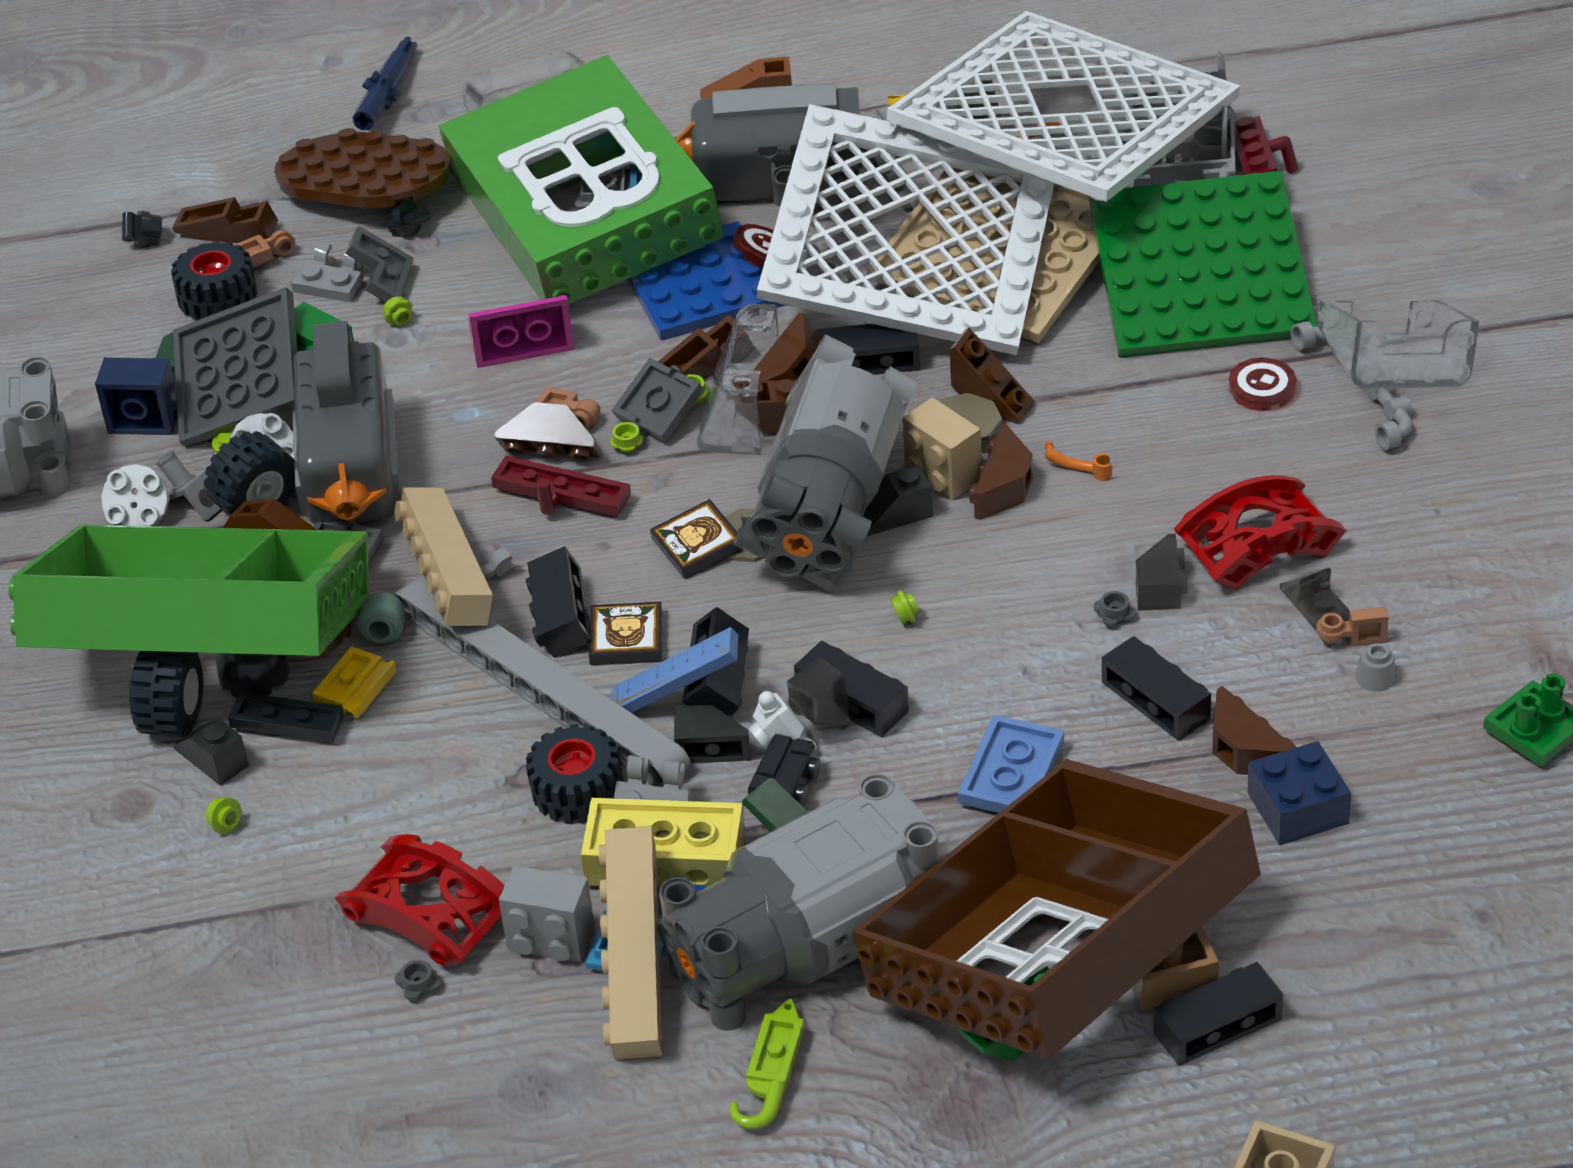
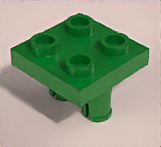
M1551 673L1546 675V679L1543 678L1541 680V684L1532 680L1484 718L1483 728L1539 766H1544L1573 742V705L1563 698L1566 685L1565 679L1559 674Z

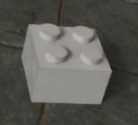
M513 865L499 898L508 951H514L523 955L543 956L558 961L582 963L595 930L588 877Z

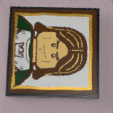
M710 499L649 529L651 538L683 578L741 550V548L734 545L738 532Z
M662 602L591 605L590 633L592 641L589 642L590 665L662 661Z

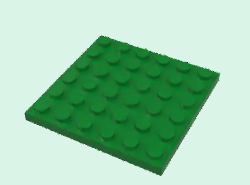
M1282 171L1126 187L1107 202L1095 200L1088 195L1118 357L1291 339V327L1294 324L1308 321L1313 327H1317Z

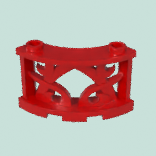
M1282 475L1260 476L1231 485L1185 513L1182 520L1174 528L1177 535L1181 536L1207 567L1210 576L1216 582L1236 591L1255 573L1273 563L1271 557L1287 552L1289 556L1315 554L1325 557L1347 530L1340 522L1324 516L1302 491L1305 488L1302 480ZM1262 509L1278 514L1275 517L1274 525L1265 529L1254 526L1236 529L1239 519L1245 511ZM1207 535V541L1213 542L1204 546L1200 541ZM1223 551V557L1217 562L1213 556Z
M401 834L389 837L381 846L385 854L352 890L339 892L335 900L341 905L343 914L358 925L373 924L394 930L417 943L427 951L434 962L445 968L461 963L472 948L501 917L499 898L505 885L483 866L480 865L475 870L461 861L462 853L439 841L428 845L422 843L418 835ZM432 876L439 878L440 892L445 903L433 905L405 904L401 895L400 884L418 883ZM455 886L458 889H460L455 890L456 898L458 900H456L450 893V887ZM486 910L488 913L475 926L470 915ZM459 918L470 933L457 946L441 931L450 930L456 939L458 933L454 919Z

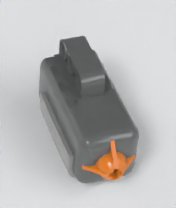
M835 83L715 91L712 92L713 97L700 99L693 104L691 124L675 140L712 185L717 203L773 199L774 203L780 207L809 104L860 115L858 87L836 88ZM849 148L836 152L843 161L855 157ZM830 156L828 158L826 169L836 165V163ZM861 162L849 167L856 176L864 173V166ZM842 170L830 175L837 184L849 180ZM824 179L822 180L820 191L830 188ZM855 185L843 190L850 199L862 194ZM836 193L824 198L829 205L843 203Z
M347 320L313 325V347H310L309 350L298 351L293 359L295 408H293L295 486L300 509L313 524L315 522H345L346 520L348 522L356 520L357 523L385 519L395 509L396 501L401 500L395 405L392 389L387 390L381 351L373 342H351Z

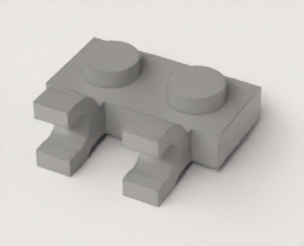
M319 241L315 248L314 261L312 263L303 261L292 279L291 287L293 292L351 303L364 281L362 276L364 264L344 253L342 268L333 267L335 257L328 256L332 249L331 243Z
M628 756V781H616L614 799L691 801L692 798L691 791L682 790L686 764L665 761L663 770L664 787L646 785L650 759Z

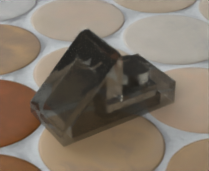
M1330 567L1313 570L1280 583V590L1315 630L1317 629L1318 620L1327 613H1336L1344 621L1349 620V609L1330 588Z

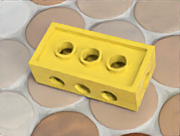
M591 798L581 851L584 877H588V884L590 886H599L600 880L606 879V868H601L599 862V845L605 844V830L652 826L656 842L657 888H660L666 880L673 877L687 878L694 885H711L723 878L732 852L744 846L746 833L743 804Z

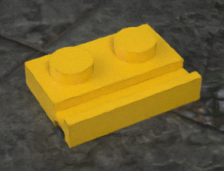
M351 646L312 692L313 700L317 703L343 706L344 714L346 711L353 713V717L358 719L397 672L395 661H382L381 656Z

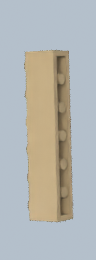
M403 487L401 501H396L395 518L402 525L404 539H408L410 543L412 557H416L418 561L419 573L425 577L427 591L433 595L436 612H440L446 626H488L493 594L444 489Z
M652 826L605 830V844L599 845L600 867L606 868V879H601L599 883L601 903H607V914L600 916L602 938H608V950H601L603 974H608L609 986H602L604 1010H609L610 1022H603L604 1045L611 1046L615 1060L663 1057L659 935L656 928V923L658 922L656 842Z

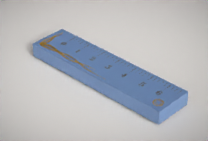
M730 627L613 686L612 700L633 713L737 661L738 634Z

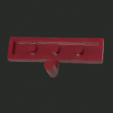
M1248 116L1237 120L1235 123L1236 149L1244 175L1277 171L1272 153L1281 150L1288 173L1296 172L1299 169L1293 145L1288 136L1267 140L1260 116Z
M506 455L491 477L493 488L538 498L540 511L544 515H550L557 504L561 503L618 517L631 495L630 484Z

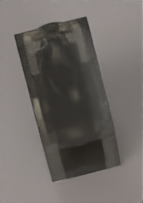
M1176 533L1166 535L1135 560V590L1138 611L1181 609V594L1188 593L1187 573H1180V569H1185L1184 548H1177Z

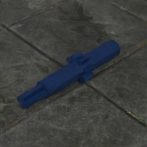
M406 36L403 41H400L396 50L391 52L380 71L375 70L371 77L366 78L362 87L367 92L352 118L354 125L358 129L370 130L384 108L389 109L392 103L397 102L401 92L396 90L406 73L410 59L417 49V42H411V37Z

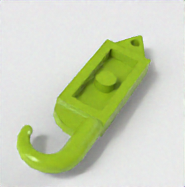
M791 998L773 1013H765L747 1069V1089L755 1096L765 1099L761 1112L755 1116H744L739 1112L737 1102L733 1101L730 1104L732 1120L737 1125L746 1129H758L771 1123L778 1113L784 1091L787 1090L805 1030L804 1019L799 1018Z

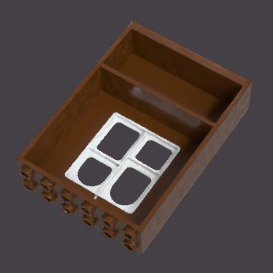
M1066 759L852 931L857 948L856 953L861 962L866 980V988L870 996L875 999L1049 1060L1261 875L1247 809ZM1038 914H1047L1070 922L1033 954L1002 944ZM1085 930H1095L1071 952L1064 950L1069 943ZM991 958L1016 966L1017 968L1006 977H1002L974 966L983 959ZM1055 964L1031 986L1023 984L1042 966Z

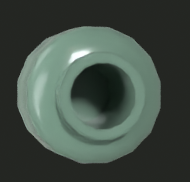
M379 592L370 595L360 607L357 625L360 634L367 641L377 645H386L394 642L403 631L406 615L404 605L398 597L390 593Z

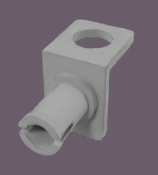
M173 450L155 462L174 486L172 491L169 492V501L184 495L203 520L210 519L220 510L215 503L212 507H205L199 500L200 491L206 488L204 486V479L208 476L205 474V471L198 474H190Z

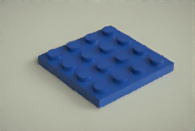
M739 221L722 225L724 238L628 279L661 341L693 332L699 327L704 329L714 326L728 314L734 319H739L783 306L780 303L756 298L764 263L755 248L745 239V231Z

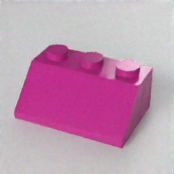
M566 295L468 314V326L477 368L574 350Z

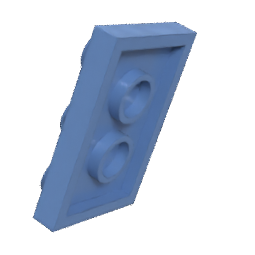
M993 715L959 789L958 803L1000 813L1052 771L1065 741L1064 730Z

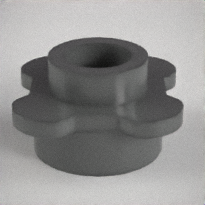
M1119 591L1107 592L1100 600L1094 603V611L1101 614L1103 617L1102 622L1107 626H1114L1125 619L1131 620L1136 616V610L1129 607L1128 596Z
M422 960L406 963L401 971L395 975V983L403 987L404 997L408 1000H416L428 991H436L440 987V979L432 975L431 965Z

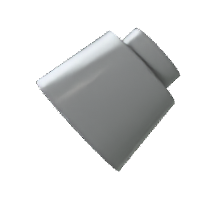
M1371 644L1361 652L1355 678L1362 688L1379 692L1388 690L1396 683L1395 657L1392 650L1384 644Z

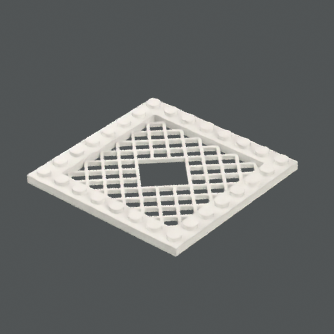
M1025 11L887 108V120L899 124L902 128L923 133L929 138L950 143L958 149L974 152L985 159H992L1006 164L1009 168L1033 174L1038 179L1049 180L1062 185L1065 189L1075 190L1089 195L1095 200L1107 202L1221 112L1224 106H1228L1240 95V85ZM1032 44H1040L1045 47H1033ZM1059 53H1065L1071 56L1060 57ZM1052 54L1053 57L1038 58L1037 55ZM1030 55L1031 57L1030 59H1016V56ZM1091 62L1096 64V66H1087L1086 63ZM1078 63L1080 67H1065L1064 64ZM1042 65H1057L1058 68L1043 69ZM1035 66L1036 69L1021 70L1020 67ZM1013 67L1014 71L999 72V68ZM1112 72H1119L1124 75L1114 76ZM1105 73L1106 76L1092 77L1091 74ZM1083 74L1085 78H1070L1069 75ZM1047 76H1062L1063 79L1048 80ZM1040 77L1041 80L1026 81L1025 78ZM1018 78L1019 82L1004 83L1003 79ZM996 80L997 83L982 84L981 81ZM1132 82L1133 86L1119 87L1118 83ZM1140 82H1147L1153 85H1141ZM1110 84L1111 87L1097 88L1096 85ZM1088 85L1100 111L1041 115L1030 89ZM1021 89H1022L1023 92H1024V93L1009 94V93H1008V90H1021ZM1001 91L1002 94L987 95L986 92ZM1167 91H1173L1178 94L1168 95ZM979 92L980 95L965 97L964 93ZM1159 92L1161 96H1146L1145 93ZM1137 93L1139 97L1124 98L1123 94ZM1116 95L1117 98L1102 99L1101 96ZM1013 101H1028L1029 104L1014 105ZM1005 102L1007 106H991L990 103ZM982 103L984 107L969 108L968 104ZM1165 103L1166 107L1152 108L1150 104ZM961 105L962 109H947L946 106ZM1129 105H1143L1144 108L1130 109ZM1121 106L1122 110L1108 111L1106 107ZM1032 112L1033 116H1018L1017 113ZM1007 113L1011 115V117L996 118L995 114ZM988 115L989 118L974 119L973 116ZM1148 116L1150 120L1135 121L1134 117ZM1126 117L1127 121L1113 122L1111 118ZM1104 119L1106 123H1090L1089 120ZM1078 120L1083 122V124L1068 125L1067 121ZM1060 122L1061 125L1046 126L1045 123ZM1033 123H1037L1038 126H1039V127L1023 128V125H1022V124H1033ZM1002 125H1015L1016 128H1015V129H1001L1000 126H1002ZM1132 129L1133 133L1118 134L1117 130ZM1109 130L1111 134L1096 135L1094 131ZM1087 132L1089 136H1073L1072 133ZM1065 133L1066 137L1051 138L1049 134ZM1042 135L1044 139L1028 140L1027 136ZM1115 142L1116 146L1101 147L1100 143ZM1092 143L1094 147L1078 148L1077 144ZM1070 145L1071 149L1056 150L1055 146ZM1105 154H1112L1108 158L1105 156ZM1098 155L1099 159L1084 160L1082 156Z
M809 104L757 288L756 298L956 342L965 329L970 327L988 349L1017 355L1054 182L1038 179L1033 174L1009 168L1006 164L992 159H985L979 154L966 149H958L950 143L929 138L923 133L902 128L899 124ZM849 148L855 157L843 161L836 152ZM858 148L868 149L869 151L862 153ZM889 154L900 156V158L894 160ZM880 155L886 161V164L875 168L868 159ZM830 156L834 160L836 165L826 169L828 158ZM911 161L918 170L907 175L900 166ZM921 161L932 164L925 167ZM861 162L868 171L856 176L849 167ZM943 168L950 177L938 182L931 173ZM952 168L960 169V170H965V171H962V172H960V173L957 174ZM892 169L899 176V179L888 183L881 174ZM842 170L849 180L837 184L830 175ZM974 175L981 184L969 188L963 179ZM984 175H988V176H992V177H996V178L991 179V180H988ZM924 176L931 185L920 190L913 180ZM874 177L881 186L869 191L862 182ZM824 179L830 188L820 191L822 180ZM1006 182L1013 191L1001 195L994 186ZM956 183L963 192L951 197L944 187ZM906 184L912 193L901 198L894 188ZM855 185L862 194L850 199L843 190ZM987 190L995 199L982 203L975 194ZM937 191L944 200L933 205L926 195ZM887 192L894 201L882 206L875 197ZM836 193L843 203L831 207L824 198ZM1018 197L1014 210L1007 201ZM969 198L976 207L964 211L957 202ZM919 199L952 238L902 260L869 220ZM868 200L875 209L863 214L856 205ZM816 202H818L824 211L813 215ZM1001 205L1008 214L996 219L989 209ZM950 206L957 215L946 220L939 210ZM849 208L856 218L844 222L837 213ZM982 213L989 222L977 226L970 217ZM830 216L837 226L824 230L818 221ZM1013 220L1009 233L1002 224ZM963 221L970 230L959 235L952 225ZM862 223L869 233L856 237L850 228ZM811 224L818 234L807 238ZM995 228L1002 237L991 242L983 232ZM843 231L850 241L838 246L831 236ZM977 236L984 245L972 250L965 240ZM875 238L882 248L870 253L863 243ZM824 240L831 249L818 254L812 244ZM1008 243L1004 257L997 247ZM958 244L965 254L953 258L946 249ZM856 247L863 256L851 261L844 251ZM805 248L811 258L800 262ZM990 251L997 261L985 265L978 256ZM939 252L946 262L934 267L927 257ZM888 254L895 263L883 268L876 258ZM837 255L843 262V265L831 269L824 260ZM971 259L979 269L967 274L959 264ZM920 261L927 270L915 275L908 265ZM869 262L876 272L863 276L857 267ZM817 263L825 273L816 277L811 276L805 268ZM1002 267L1000 279L998 280L991 271ZM952 268L959 275V278L947 282L940 272ZM901 269L908 279L896 283L889 274ZM850 271L857 280L847 284L843 283L837 275ZM985 275L992 284L980 289L973 279ZM933 276L941 286L928 290L921 281ZM882 277L889 287L881 291L875 290L870 282ZM965 283L973 293L961 298L953 288ZM914 284L922 294L911 298L902 289ZM997 290L993 304L986 295ZM947 292L954 301L944 305L940 304L934 296ZM979 299L986 309L979 312L972 311L967 303Z

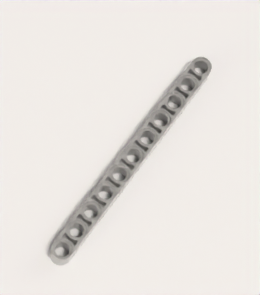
M419 575L393 594L403 603L406 611V620L564 727L570 728L571 724H578V727L590 725L593 726L594 731L598 729L605 731L607 737L611 736L615 741L620 763L626 769L628 756L650 759L646 782L651 786L664 787L663 770L665 761L686 764V770L690 768L691 762L687 753L676 742L491 619L488 621V626H446L440 612L435 610L434 598L432 593L427 591L424 575Z

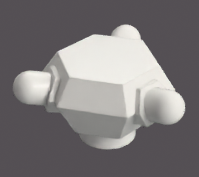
M764 691L760 694L759 702L753 715L757 722L749 727V730L765 749H767L775 733L792 737L793 740L799 738L812 741L807 737L808 729L779 694L770 691Z

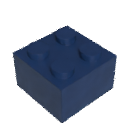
M104 357L95 387L107 433L173 435L178 417L176 385L170 360L166 358Z
M1319 741L1249 762L1247 793L1279 845L1349 824L1351 791Z

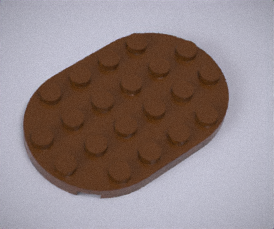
M345 128L338 133L314 139H301L295 143V147L280 155L275 165L276 180L283 193L302 200L359 208L395 206L394 202L407 201L411 197L413 201L419 200L440 189L452 174L450 155L443 146L434 143V140L431 138L415 139L408 138L406 135L391 136L381 134L378 131L369 133L356 132L353 128Z

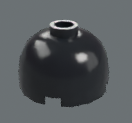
M218 653L216 657V668L220 686L223 690L225 688L231 691L232 696L235 698L238 697L240 692L268 696L272 694L271 688L281 683V687L285 684L290 673L286 655Z

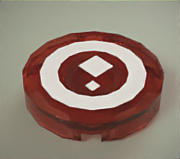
M757 224L741 225L736 230L732 239L733 246L736 250L740 248L744 252L742 256L748 262L763 268L774 230Z
M1265 357L1251 358L1240 362L1231 370L1228 381L1229 392L1231 391L1233 399L1238 404L1248 409L1259 411L1271 410V406L1278 404L1279 408L1287 405L1294 398L1297 387L1295 372L1286 363Z

